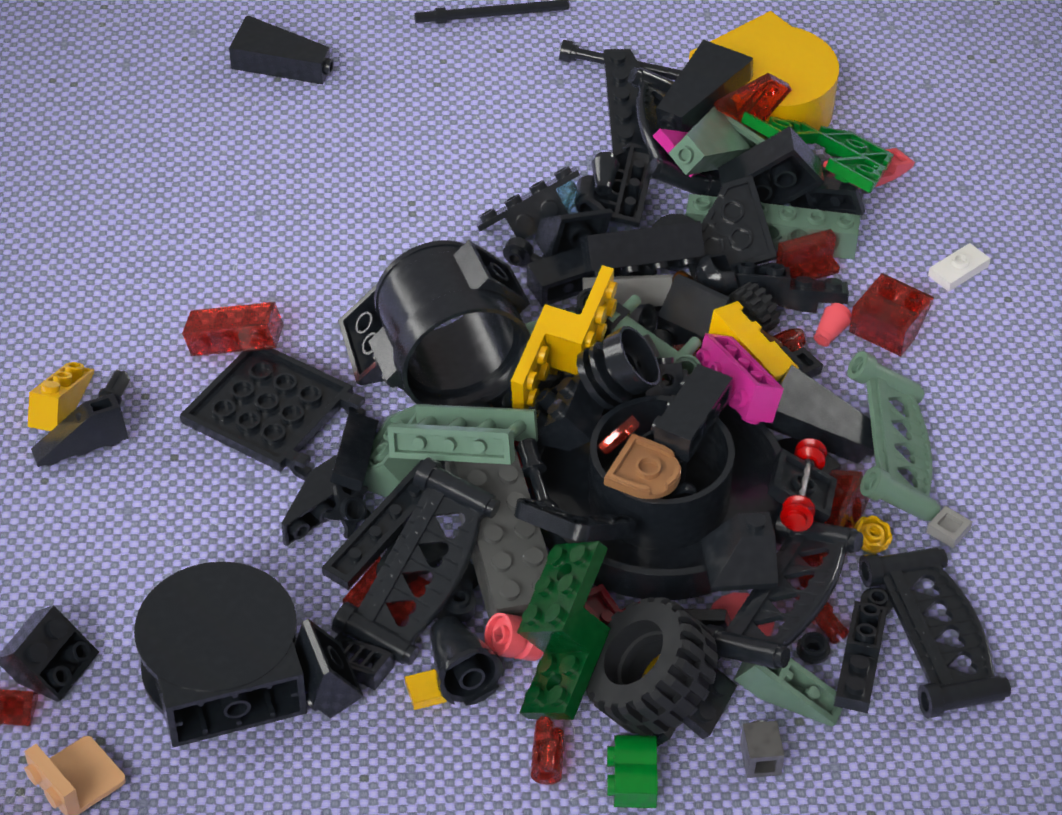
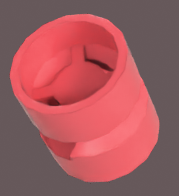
M497 613L489 619L484 634L485 644L499 657L536 661L544 654V652L517 633L522 616Z

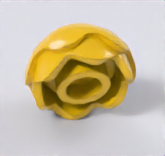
M863 516L854 526L858 532L863 534L861 549L865 552H883L892 541L893 537L889 524L883 522L877 516Z

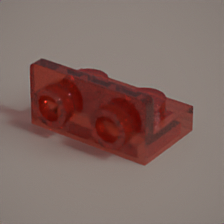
M831 229L780 242L778 243L776 263L790 267L791 278L808 276L816 280L837 274L840 267L833 258L836 235Z

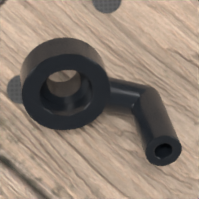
M520 237L510 238L503 249L504 258L514 266H526L528 263L545 258L544 254L542 257L535 254L533 246L527 240Z

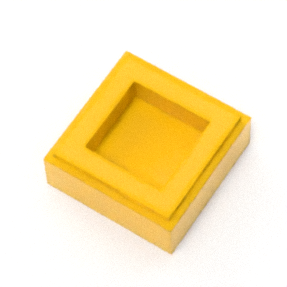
M435 669L405 676V685L414 710L447 702L438 689Z

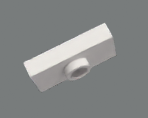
M969 243L931 266L928 276L949 292L988 268L991 258Z

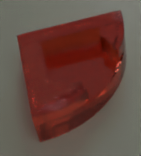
M632 415L598 446L605 454L610 453L639 427L640 423Z

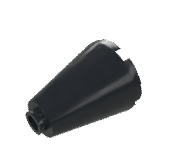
M446 616L437 620L430 629V638L438 689L442 697L454 705V701L464 702L465 706L474 705L486 700L496 692L499 687L497 682L501 675L504 676V668L500 657L458 618Z

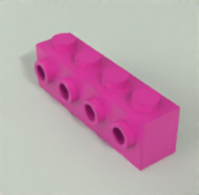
M705 333L701 349L698 350L696 358L702 366L733 377L729 406L734 408L742 416L741 419L747 423H773L784 388L732 336Z

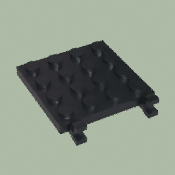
M254 340L180 414L182 424L280 472L287 466L295 476L305 481L312 470L306 466L311 461V457L299 452L340 408H343L347 414H349V411L365 416L366 410L360 408L365 403V397L353 394L352 385Z

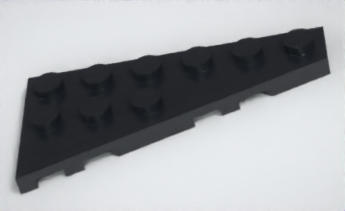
M604 49L603 60L612 153L623 149V146L629 142L646 146L639 129L636 113L638 88L633 87L628 82L630 71L634 67L639 68L641 66L631 49ZM653 95V102L658 106L661 101ZM666 152V158L671 162H675Z

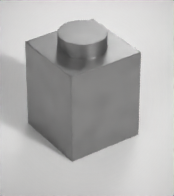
M757 720L751 723H743L740 746L747 778L781 775L785 755L777 721L765 722Z

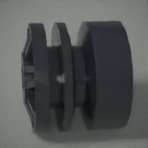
M630 326L621 327L609 334L603 342H596L590 348L582 350L577 355L576 365L578 374L585 389L599 406L607 410H611L617 405L631 400L634 395L646 392L660 381V368L652 348L646 339Z

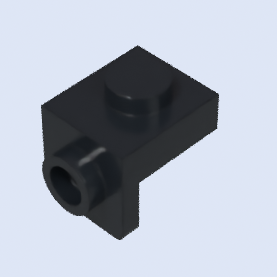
M786 346L781 347L803 373L811 378L821 374L823 364L804 347L794 352H791Z

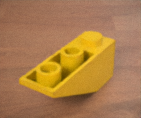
M69 362L29 392L27 427L46 431L53 430L77 408L94 375V369L86 368L81 363Z

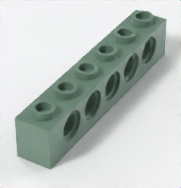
M689 194L685 216L692 218L695 222L701 221L702 224L717 197ZM761 202L775 250L855 259L861 215Z

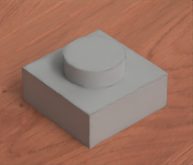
M945 506L928 524L926 533L954 548L971 530L973 521Z

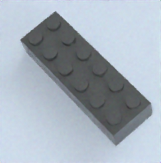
M516 449L515 461L511 465L445 461L447 471L495 495L496 499L501 502L493 518L486 517L482 519L471 558L489 619L497 613L522 616L535 591V584L540 579L546 565L548 552L540 527L514 516L517 499H531ZM459 514L461 524L463 525L465 522V516L463 514Z

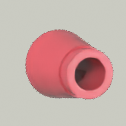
M832 303L824 309L813 337L816 343L824 347L829 346L850 325L852 315L846 306L840 303Z

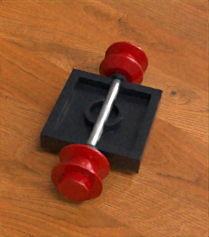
M806 438L801 440L796 445L795 454L782 448L775 457L767 494L783 504L780 515L782 524L789 530L796 532L809 529L814 520L825 523L831 515L837 479L822 471L825 466L827 449L817 439Z

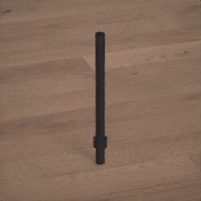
M569 0L446 10L445 7L434 8V11L414 13L415 23L435 21L436 24L447 23V20L569 10Z

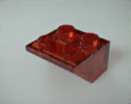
M881 273L853 306L849 332L901 357L915 340L933 303L934 297Z

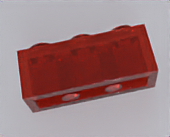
M268 302L191 310L182 334L191 356L272 349L277 347L284 324L276 303Z

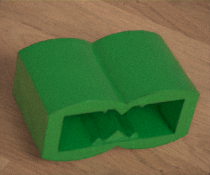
M614 735V746H607V767H613L614 775H607V796H614V807L656 808L658 795L656 736Z

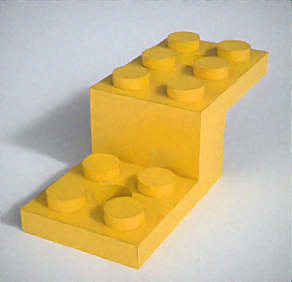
M601 266L581 315L550 305H544L511 379L512 407L514 409L534 407L536 404L535 399L539 394L537 387L540 380H546L550 367L578 375L577 355L582 350L590 348L597 341L602 342L607 329L606 319L608 316L613 317L617 307V299H614L618 283L614 282L613 268Z

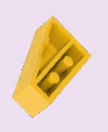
M738 301L713 310L708 334L732 336L776 381L791 365L799 369L775 341L770 342L760 332L762 327L757 321L751 322L742 312L744 307Z

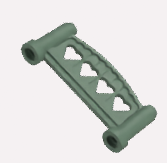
M860 351L850 361L847 374L850 379L860 384L866 383L876 463V466L871 467L864 474L860 483V492L874 501L881 499L923 521H931L940 512V505L937 504L935 499L930 497L933 470L932 453L927 428L918 405L924 397V389L921 388L920 384L878 363L875 356L865 351ZM898 400L903 404V414L905 415V417L891 404L890 401ZM892 423H902L906 427L908 440ZM895 446H904L909 450V460L911 463ZM907 469L911 472L914 487L898 470Z

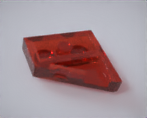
M767 73L716 100L714 105L718 111L741 122L744 112H749L757 118L766 121L792 89L787 82Z

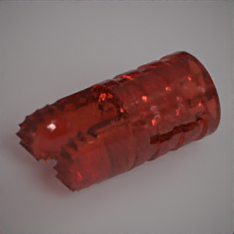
M541 716L536 721L534 729L530 776L537 783L550 785L562 779L564 732L560 727H553L554 722L549 717Z

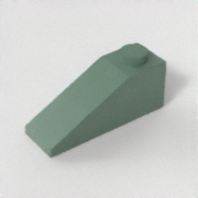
M790 658L785 668L779 669L742 662L734 678V681L759 699L831 727L836 725L843 709L834 706L836 690L792 658Z

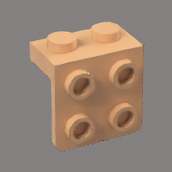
M83 736L51 758H48L37 744L24 751L28 764L24 769L28 778L34 785H39L43 789L52 807L55 809L58 807L64 815L81 814L126 783L125 774L91 736Z

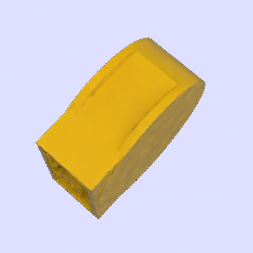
M769 11L710 41L753 58V77L730 96L735 102L739 119L742 120L744 112H749L763 121L769 122L771 116L783 120L803 122L818 131L821 126H829L834 111L839 62L832 48L822 39L808 31L792 27L772 11ZM697 48L690 51L689 60L694 54V52L697 50Z

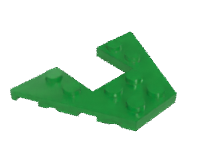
M744 112L741 123L768 138L790 126L806 144L816 143L825 148V153L834 157H842L829 158L825 168L835 174V179L844 183H852L868 193L873 191L889 167L894 155L852 131L838 130L821 126L818 131L803 122L783 120L771 116L768 122L757 118L749 112Z

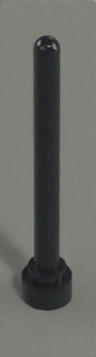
M563 40L559 54L560 61L570 63L571 60L581 59L604 64L603 53L581 49L579 45H575L574 41ZM638 61L641 68L669 79L676 80L682 71Z

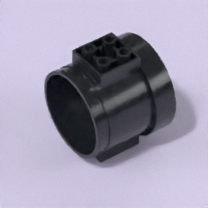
M449 240L432 241L411 248L397 257L385 269L377 283L374 303L383 327L368 341L374 353L372 357L382 371L381 377L384 382L392 388L398 387L404 390L416 404L472 406L479 399L489 405L503 397L505 393L511 390V379L531 336L520 315L530 305V302L510 265L470 240L465 244ZM462 316L458 320L454 321L453 323L447 326L435 329L436 327L453 318Z

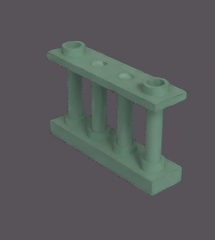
M417 404L415 406L417 424L391 423L387 426L390 458L425 460L427 457L438 461L511 465L515 461L514 441H521L527 438H533L536 442L538 441L537 414L535 409Z

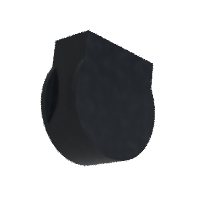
M235 562L197 564L180 570L161 581L142 602L135 620L134 637L137 652L141 659L143 686L152 704L164 715L172 748L307 713L304 676L295 649L297 640L295 607L286 589L266 572Z

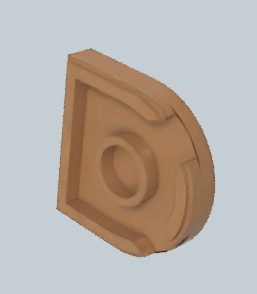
M632 433L606 473L604 485L641 499L661 498L673 492L678 486L681 478V465L670 448Z

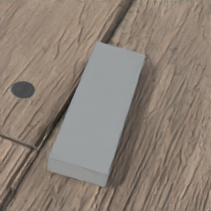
M672 275L614 277V282H617L618 285L614 299H617V302L623 305L632 295H637L641 299V304L650 303L653 306H662L672 285ZM597 277L583 278V290L592 288Z

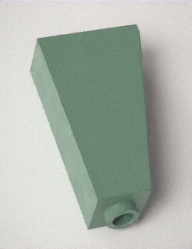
M714 106L668 154L685 175L718 170V167L748 151L751 147L718 107Z

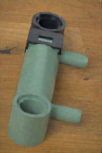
M592 288L584 289L577 296L576 314L581 315ZM632 295L623 305L617 302L613 317L608 316L606 319L607 329L603 340L621 327L630 326L642 336L650 335L660 354L656 358L674 357V364L682 363V369H687L688 374L692 373L697 364L701 365L700 361L692 355L701 346L699 338L692 337L677 351L630 318V314L641 304L639 296ZM664 374L662 378L669 381L668 376Z

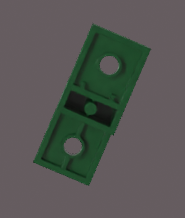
M600 541L555 544L547 556L546 565L540 579L535 584V591L530 603L522 615V621L517 633L544 652L519 712L527 719L574 720L611 629L584 608L608 550Z

